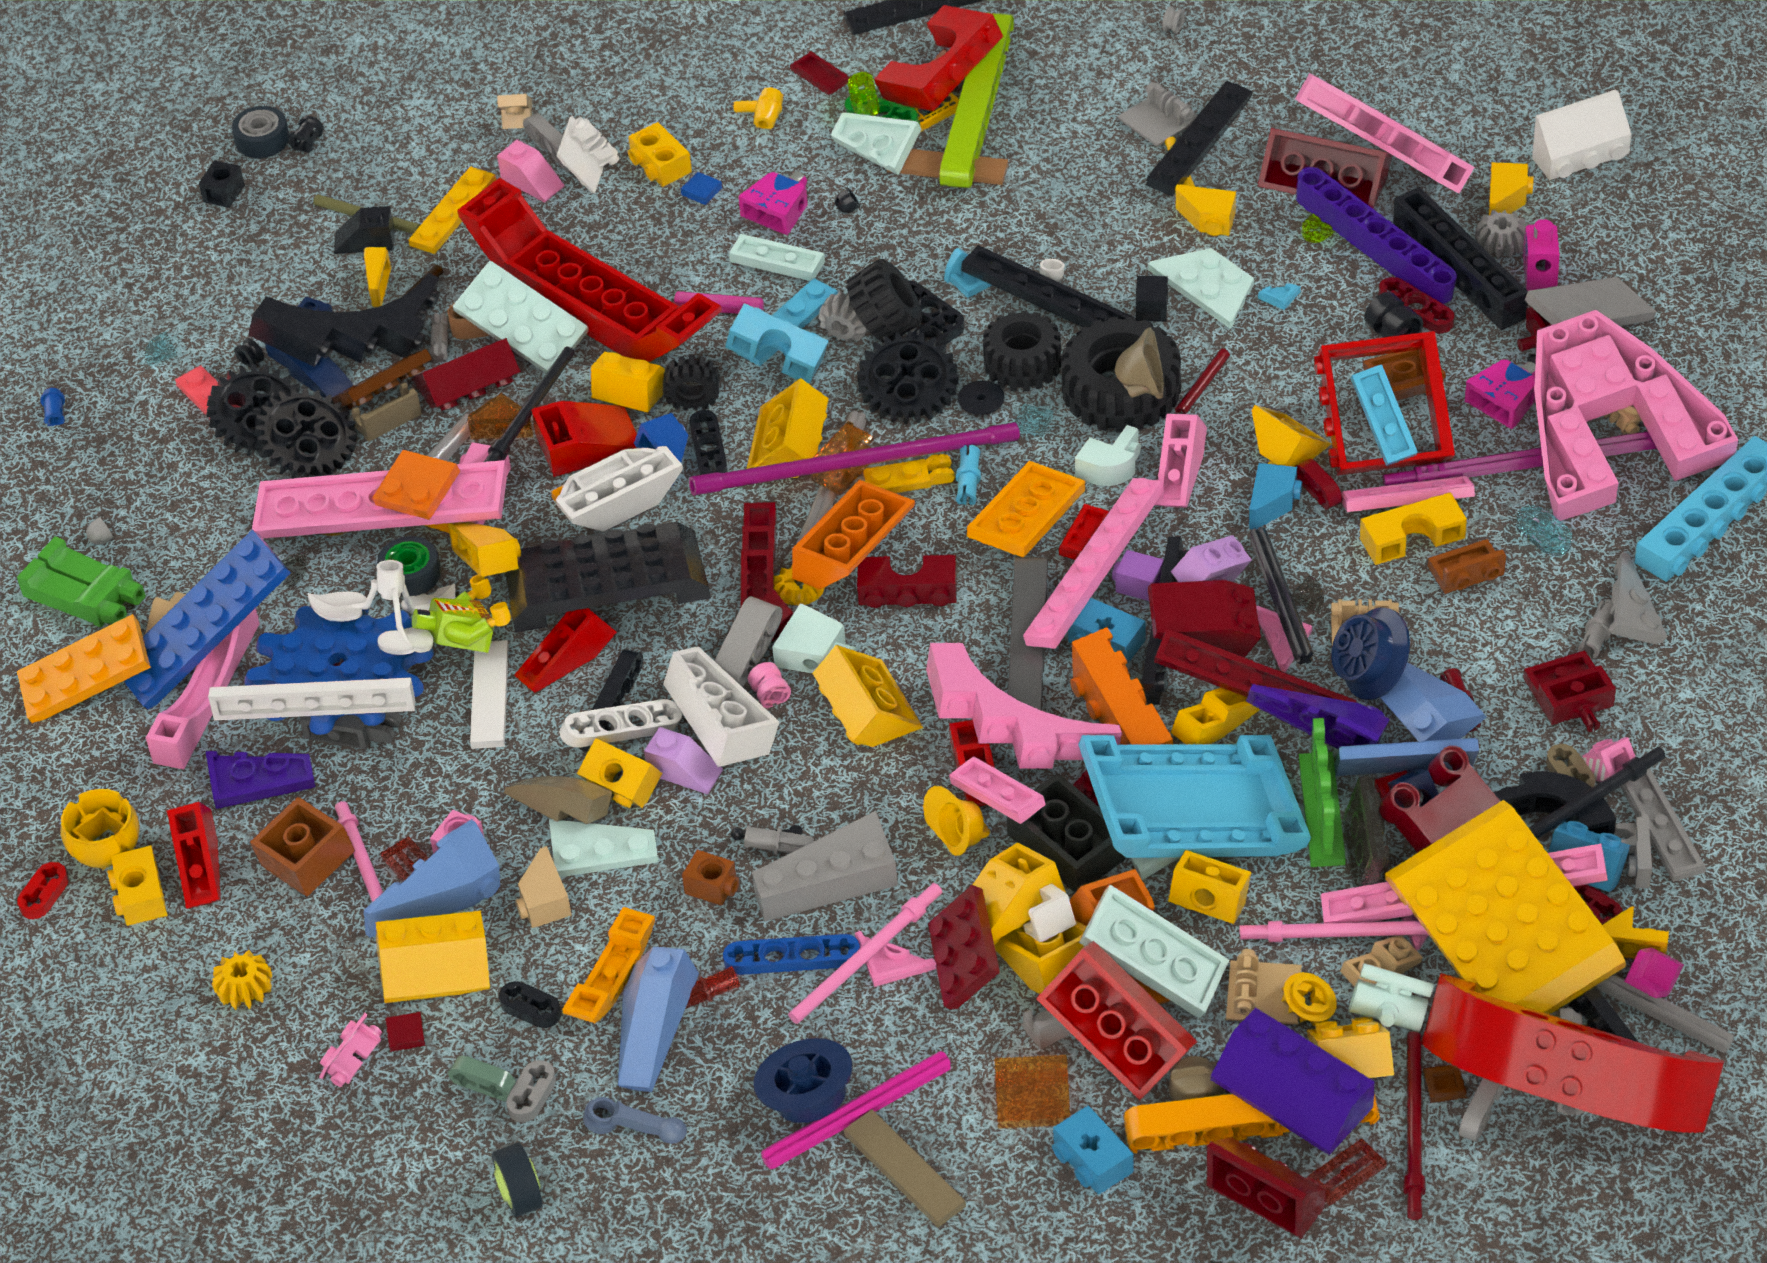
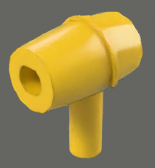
M764 88L758 100L735 101L733 105L734 112H755L754 125L757 128L772 129L782 111L783 94L776 88Z

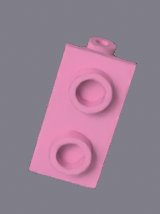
M364 1013L357 1023L353 1020L348 1023L340 1035V1038L344 1041L337 1049L331 1046L320 1061L324 1068L319 1078L323 1079L328 1073L332 1076L330 1078L331 1081L339 1087H342L345 1082L350 1083L363 1064L353 1054L356 1053L366 1060L381 1041L382 1031L375 1025L368 1027L364 1024L368 1014Z

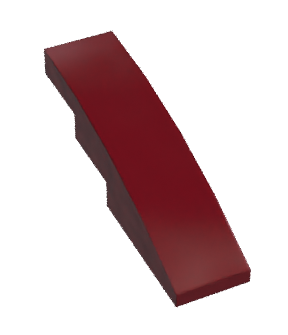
M776 502L744 503L740 608L748 597L752 596L761 599L774 590Z

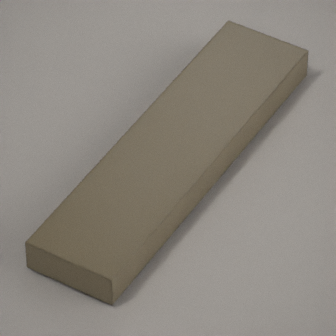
M872 1109L844 1129V1135L937 1228L966 1207V1201Z

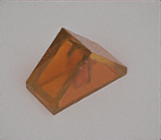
M501 392L468 415L471 439L501 438L522 407ZM531 417L516 438L533 437Z

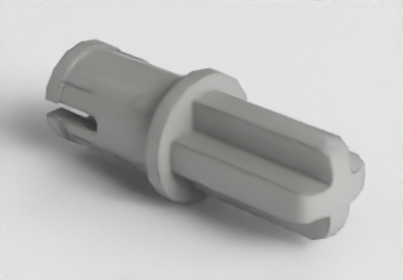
M748 825L745 833L744 847L774 851V855H778V852L790 854L814 842V839L811 836L782 832V828H778L775 831Z

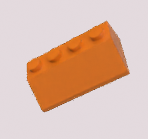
M858 480L792 548V579L817 589H822L848 576L915 506V500Z

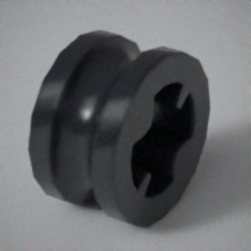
M251 338L245 339L242 343L243 345L239 344L234 348L237 359L249 368L252 367V364L256 365V362L264 360L262 349Z

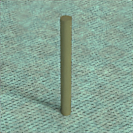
M317 194L313 201L316 206L353 216L360 208H364ZM392 216L394 227L397 230L413 234L421 225Z

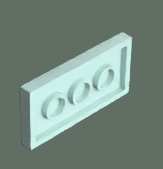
M490 260L453 305V310L497 341L507 338L512 351L545 373H547L564 347L568 346L574 350L589 331L587 325Z
M1109 885L1103 892L1079 941L1083 946H1087L1092 941H1095L1129 975L1197 1018L1202 1017L1206 1013L1229 962V959L1112 885Z

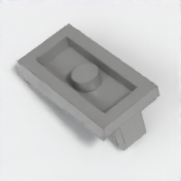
M1641 814V817H1636V823L1616 824L1615 835L1627 838L1621 839V842L1630 845L1628 854H1634L1628 855L1627 874L1628 876H1634L1635 888L1649 889L1652 874L1649 814Z

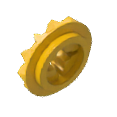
M792 565L790 569L781 568L780 574L774 576L775 591L789 605L810 604L820 598L825 590V587L817 589L804 583L802 585L803 589H800L795 580L792 579Z
M1306 972L1293 974L1281 988L1284 993L1281 1001L1288 1004V1014H1297L1300 1023L1308 1020L1315 1026L1316 1023L1328 1021L1336 1011L1337 1000L1334 991L1326 981L1314 974ZM1311 992L1309 997H1311L1310 1002L1312 1004L1308 1006L1305 1003L1304 996Z

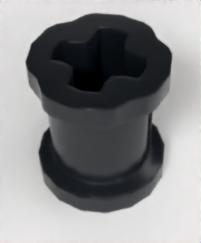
M307 115L300 119L297 131L289 136V145L294 150L310 153L314 148L313 144L316 138L322 136L324 126L317 118Z

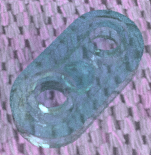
M1528 505L1518 511L1516 518L1518 532L1544 553L1560 556L1566 554L1571 549L1572 531L1546 509L1537 505ZM1529 523H1535L1537 525L1531 526Z

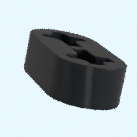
M519 981L509 982L499 991V1001L502 1010L540 1028H549L557 1024L561 1018V1007L558 999L544 991ZM518 994H521L522 1000L515 999L513 1002H509V996L516 997ZM548 1007H551V1013L544 1012L542 1015H539L538 1009L546 1010Z

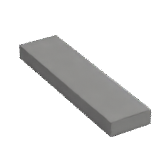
M1647 769V774L1635 782L1630 780L1620 786L1636 817H1641V814H1649L1650 842L1671 880L1674 882L1705 873L1706 866L1651 769Z

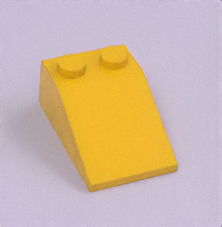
M1076 921L1075 926L1043 942H1038L1028 935L1024 927L1000 938L994 946L995 950L1031 990L1041 994L1082 948L1085 947L1079 941L1087 926Z

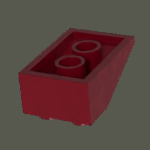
M1228 580L1153 583L1148 586L1154 638L1162 640L1168 628L1244 658L1261 638L1255 593L1252 587Z

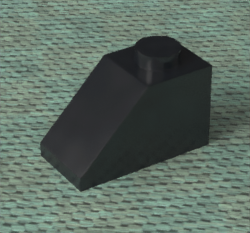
M375 206L360 208L336 231L334 254L364 252L366 247H386L388 251L394 250L395 227L391 207Z

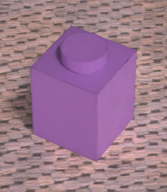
M1126 550L1121 562L1117 561L1112 571V580L1116 582V592L1149 601L1148 586L1153 583H1160L1164 559Z

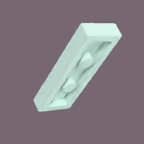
M740 234L729 252L730 262L808 281L816 278L825 263L824 253L745 234Z

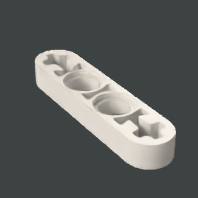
M668 699L577 712L566 717L559 733L563 742L571 747L591 746L595 738L610 743L654 736L659 727L673 731L682 718V712L674 701ZM628 716L639 717L643 721L644 726L633 725L629 721ZM599 721H609L613 725L614 730H604L599 725Z

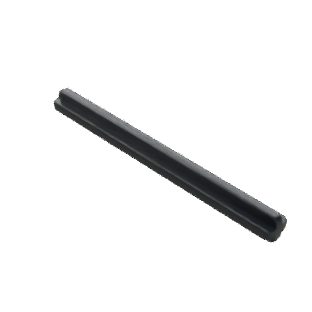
M1263 527L1259 529L1253 528L1250 531L1251 536L1249 539L1294 659L1300 665L1303 663L1309 664L1313 661L1312 656L1314 652L1268 532Z

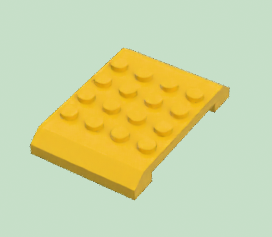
M1504 800L1385 873L1386 881L1402 903L1408 905L1459 977L1477 984L1475 992L1550 1015L1626 967V961L1615 941L1518 813Z

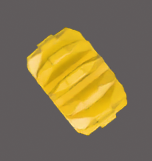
M234 950L232 958L221 957V965L213 967L214 978L212 979V986L223 1005L231 1003V1006L237 1010L241 1002H244L251 1009V1000L255 999L263 1003V993L271 992L273 975L271 968L268 967L261 954L254 956L248 950L243 955H239Z

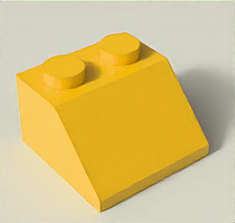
M604 351L591 366V398L648 413L663 395L665 369L660 365L652 364L645 360H636L621 356L618 353Z

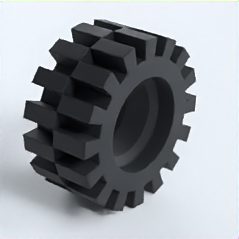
M689 355V360H685L684 356H680L678 362L674 359L670 361V366L667 365L665 367L663 377L664 398L666 397V402L668 404L673 403V408L677 410L680 406L683 407V410H688L689 408L698 410V407L709 409V404L713 406L719 397L720 374H718L717 366L713 367L714 363L709 360L705 363V358L701 356L699 360H694L695 355ZM684 382H696V383H699L700 385H697V386H687V385H684V384H682V383H684Z

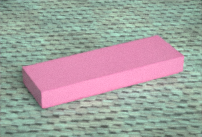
M974 756L949 775L952 785L1020 824L1046 805L1043 795Z

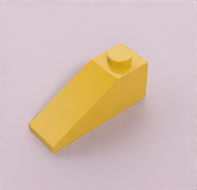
M472 522L448 523L453 551L481 577L519 569L517 558L521 556L518 540L512 537L506 530Z

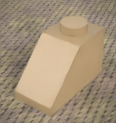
M547 846L542 847L519 881L518 887L521 898L515 900L521 919L528 918L532 928L572 915L567 892Z

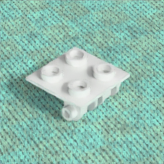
M571 116L556 156L579 179L582 185L591 193H595L604 165L607 163L610 165L617 163L619 160L618 151L609 142L606 143L607 139L603 136L601 137V133L597 131L588 119H583L582 117L575 119Z

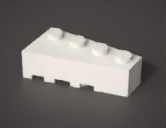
M699 646L673 652L663 685L716 765L721 767L769 755L780 722Z

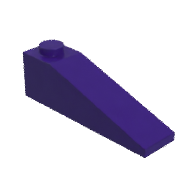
M1255 684L1250 688L1246 699L1247 703L1311 736L1313 718H1324L1325 743L1338 750L1341 746L1378 744L1390 721L1389 718L1384 716L1382 711L1373 706L1365 707L1360 703Z

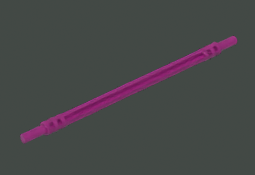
M1648 431L1596 439L1605 457L1657 449ZM1540 447L1416 466L1411 471L1383 475L1384 486L1461 476L1470 478L1543 466L1542 450Z

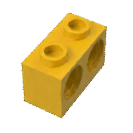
M659 122L628 136L630 146L628 156L634 165H641L644 168V172L650 181L656 180L664 187L692 172L690 152Z

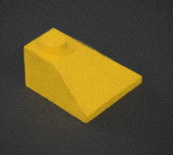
M1254 405L1251 410L1259 453L1269 459L1268 464L1294 467L1309 458H1315L1331 445L1330 442L1283 412Z

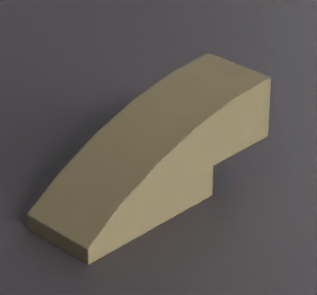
M540 776L525 779L505 787L504 794L556 822L572 816L585 824H589L607 816L612 791L577 778Z

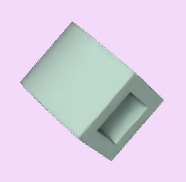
M1127 425L1113 445L1089 437L1075 457V477L1100 486H1114L1132 478L1135 474V461L1141 451L1138 429Z

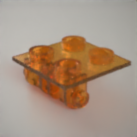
M1067 1055L994 1058L998 1129L1056 1126L1070 1117Z

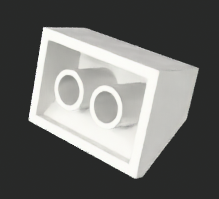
M1613 90L1536 115L1532 159L1549 180L1558 177L1566 178L1573 172L1585 168L1593 169L1600 163L1612 159L1620 160L1629 154L1631 131L1618 91Z

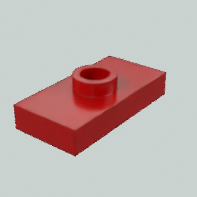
M1084 504L1059 546V555L1076 560L1110 511Z

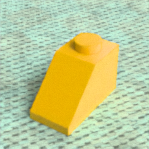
M1491 163L1489 215L1492 210L1497 213H1502L1506 210L1508 214H1511L1526 204V195L1533 194L1534 178L1533 176H1528V164Z
M1177 184L1176 209L1199 232L1208 233L1211 236H1230L1236 213V191Z

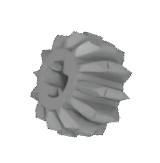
M1492 210L1490 215H1482V219L1476 227L1475 236L1477 237V242L1489 254L1495 252L1497 259L1503 253L1511 259L1514 252L1521 254L1526 227L1525 219L1518 218L1517 212L1508 214L1506 210L1502 213Z
M840 291L837 295L830 294L826 298L819 311L818 318L821 321L820 327L828 330L827 336L833 335L837 338V341L844 339L849 344L853 340L860 341L867 329L856 315L849 296Z

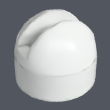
M1045 259L1040 263V274L1059 282L1064 275V263L1057 259Z

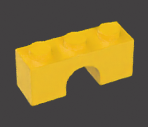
M1450 492L1361 518L1360 540L1374 564L1377 565L1404 557L1406 554V535L1420 533L1426 535L1431 539L1435 547L1465 539L1467 518Z

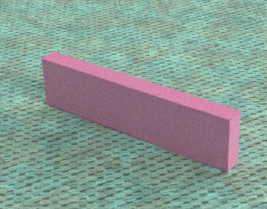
M1467 476L1348 490L1342 491L1341 494L1342 505L1347 512L1409 505L1450 492L1455 499L1474 497L1475 488Z

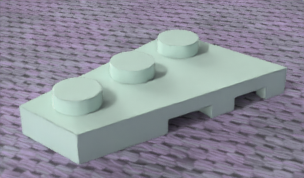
M549 819L554 864L560 877L658 863L654 830L594 823L585 824L583 822L565 820L556 822Z

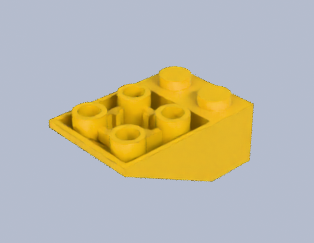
M1020 843L1014 844L990 859L973 883L974 886L983 889L994 945L998 943L1000 938L1013 930L1024 927L1023 925L1031 920L1029 910L1043 903L1039 889L1053 884L1065 892L1055 862Z

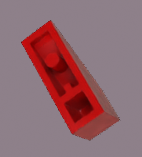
M589 608L568 611L514 676L536 693L596 658L617 632Z
M195 802L167 810L186 908L221 901L218 840L211 809L201 802Z

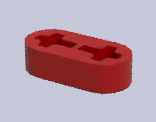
M48 862L35 872L17 899L22 916L27 919H39L49 912L69 882L64 865L59 862ZM55 874H58V877H59V878L56 879V878H52V877H54ZM46 877L52 878V879H50L49 882L47 883ZM39 898L40 904L34 903ZM28 902L34 903L31 907L28 906Z

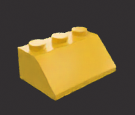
M800 378L760 406L746 469L817 457L818 447L822 441L823 423L827 417L826 409L829 398Z
M835 645L813 671L812 674L819 684L820 692L829 700L833 707V714L842 722L846 729V736L853 743L875 747L923 728L882 659Z
M481 910L376 922V947L384 1003L461 995L490 989L486 940Z

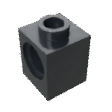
M216 160L212 162L199 181L204 203L227 208L231 207L245 186L240 165Z
M1137 276L1136 321L1167 322L1168 276Z

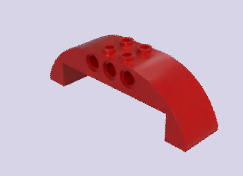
M1443 973L1440 974L1422 1044L1427 1050L1442 1060L1495 1083L1606 1118L1667 1131L1701 1133L1705 1131L1725 1063L1724 1060L1688 1050L1684 1056L1677 1055L1475 992L1476 983Z

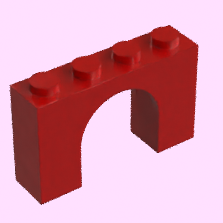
M943 5L926 24L937 46L950 48V50L940 58L921 65L890 61L873 79L883 99L904 106L934 111L1004 37L993 14Z

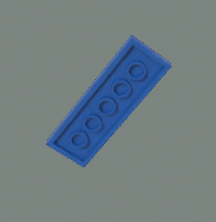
M252 529L143 636L151 668L124 682L146 709L156 706L291 574L258 533Z

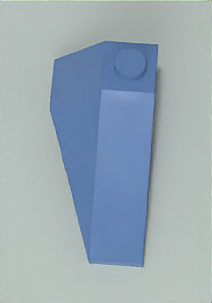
M1408 662L1397 684L1387 694L1380 697L1417 742L1461 739L1486 718L1485 714L1465 692Z
M471 819L445 835L436 843L439 849L426 861L420 858L412 865L414 871L402 883L394 882L364 910L365 934L369 938L376 936V922L449 914L472 907L484 898H490L496 893L500 887L499 864L475 821Z
M653 946L634 964L622 998L618 1072L619 1087L636 1091H653L699 975L685 949Z

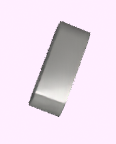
M752 596L748 597L741 606L714 661L742 687L748 681L747 677L750 671L761 663L781 622L782 609Z

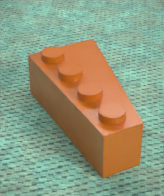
M1108 627L1072 641L1073 678L1070 679V685L1077 698L1082 696L1086 701V708L1090 717L1093 720L1099 719L1102 724L1119 725L1122 732L1120 745L1173 744V738L1153 704L1151 703L1146 706V696L1138 678L1130 679L1125 665L1127 660L1122 651L1114 652L1111 647L1113 636Z

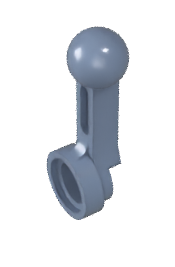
M598 1097L591 1100L586 1105L583 1114L585 1126L596 1134L609 1133L617 1125H621L642 1133L659 1135L662 1141L670 1144L680 1142L687 1134V1127L679 1118L669 1117L665 1119L625 1106L618 1100L615 1103L606 1097ZM597 1108H604L608 1110L612 1116L609 1118H600L595 1115L593 1110Z

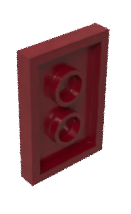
M974 885L967 888L928 923L943 1005L950 1010L958 1009L1000 973L983 889Z

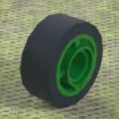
M407 536L392 540L382 548L378 555L377 564L385 560H396L403 564V575L405 576V585L409 596H418L428 592L436 585L440 578L441 566L438 552L434 544L425 538Z

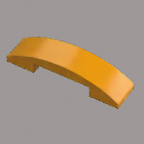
M626 907L621 909L608 931L609 942L585 983H577L562 1008L563 1014L596 1023L609 1012L624 989L634 964L643 955L655 923V916Z

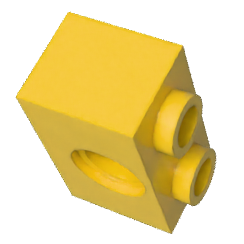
M595 738L577 772V775L585 781L612 791V794H614L612 800L630 809L632 804L643 808L663 774L652 764ZM619 771H623L622 777L613 783L614 776Z
M152 846L112 855L113 869L108 870L107 873L111 889L118 890V895L112 896L116 915H123L127 926L168 916Z
M1185 850L1174 868L1168 902L1234 924L1246 903L1251 872Z

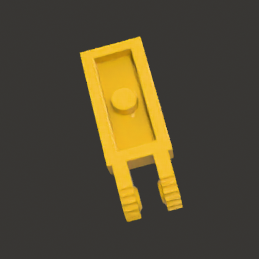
M945 453L931 455L926 460L920 459L863 469L865 482L894 493L931 488L932 485L951 483L955 480L954 471L951 468L949 469L952 464L951 458Z

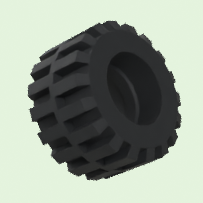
M878 259L848 278V296L856 315L865 328L881 342L884 343V336L893 341L895 340L896 332L903 336L921 324V308L914 290L904 275L889 261Z
M1021 311V313L1009 312L1007 316L1001 315L997 317L996 322L991 321L988 324V329L983 333V356L986 375L989 374V379L993 383L998 380V385L1003 389L1006 385H1009L1010 391H1017V387H1023V392L1030 391V386H1035L1037 390L1043 387L1042 382L1051 383L1053 376L1057 377L1059 368H1061L1060 332H1058V326L1055 323H1051V319L1047 316L1041 317L1040 313L1034 312L1031 314L1028 311Z

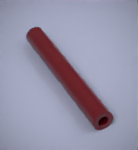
M1221 348L1177 405L1175 412L1180 413L1181 410L1183 411L1182 414L1189 412L1229 359L1230 353L1228 350Z

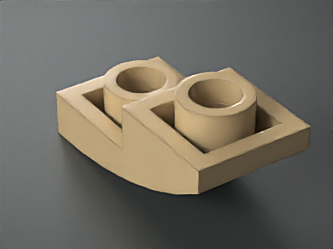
M1394 936L1375 942L1371 953L1344 961L1340 972L1354 987L1358 979L1376 984L1377 982L1360 977L1363 963L1402 974L1421 963L1423 957L1403 936Z

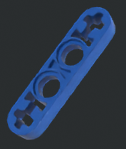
M849 934L737 941L727 945L724 949L723 960L725 968L730 973L737 975L832 969L843 965L860 949V944L854 936ZM825 947H829L830 957H826ZM841 947H848L847 955H841ZM807 949H814L819 952L817 957L810 960L802 958L800 954ZM774 951L784 955L781 960L776 962H770L765 959L768 953ZM754 952H758L759 961L757 962L754 961ZM736 954H743L742 962H735Z

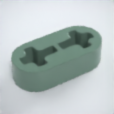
M468 1056L457 1057L448 1071L449 1078L455 1084L501 1101L507 1100L509 1093L516 1083L515 1078L507 1071Z

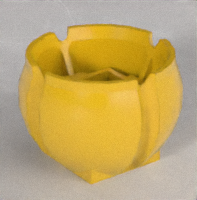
M94 789L78 795L79 802L77 804L73 802L67 804L61 816L60 832L65 849L72 857L76 858L81 864L104 870L107 867L113 866L112 855L134 849L139 838L140 825L135 809L126 798L123 799L120 796L119 792L110 789ZM108 829L115 834L103 840L94 841Z

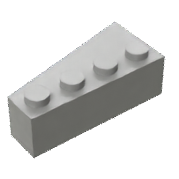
M876 811L752 872L755 897L764 922L898 886L896 862Z

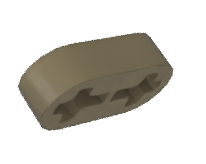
M1556 744L1550 747L1547 752L1546 762L1550 772L1561 773L1571 777L1575 776L1591 787L1595 786L1596 778L1594 773L1576 749L1568 744ZM1560 756L1563 760L1568 759V767L1562 760L1556 761V757Z

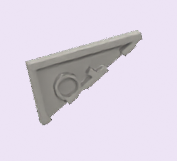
M1622 552L1616 561L1617 564L1614 566V574L1618 576V580L1613 584L1612 588L1613 606L1611 607L1610 614L1614 615V621L1609 626V631L1614 635L1651 644L1663 643L1668 636L1663 628L1661 618L1655 611L1650 595L1646 591L1630 555Z

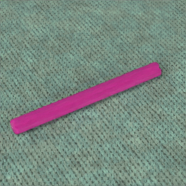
M939 1051L840 1106L830 1115L806 1125L765 1148L761 1152L763 1162L769 1169L782 1165L844 1130L871 1109L876 1112L951 1069L949 1058L943 1051Z

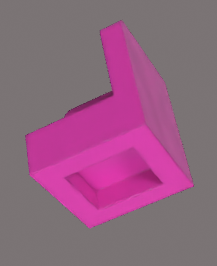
M1655 948L1640 949L1624 982L1654 998L1667 997L1672 991L1684 964Z

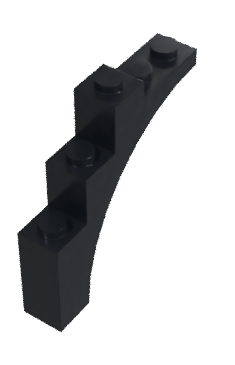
M428 273L417 287L401 298L379 307L361 311H316L288 305L266 296L252 315L248 336L313 367L316 366L321 357L327 358L331 350L359 363H362L368 353L372 355L377 346L405 358L413 350L419 351L424 343L426 335L422 331L428 312L426 309L428 306L433 308L439 299L440 291H437V286L440 278Z

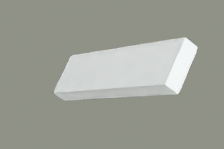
M507 640L491 641L488 653L474 651L471 749L505 747L509 649Z

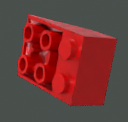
M558 401L531 409L535 435L553 477L587 468L624 449H637L634 445L637 433L624 406Z

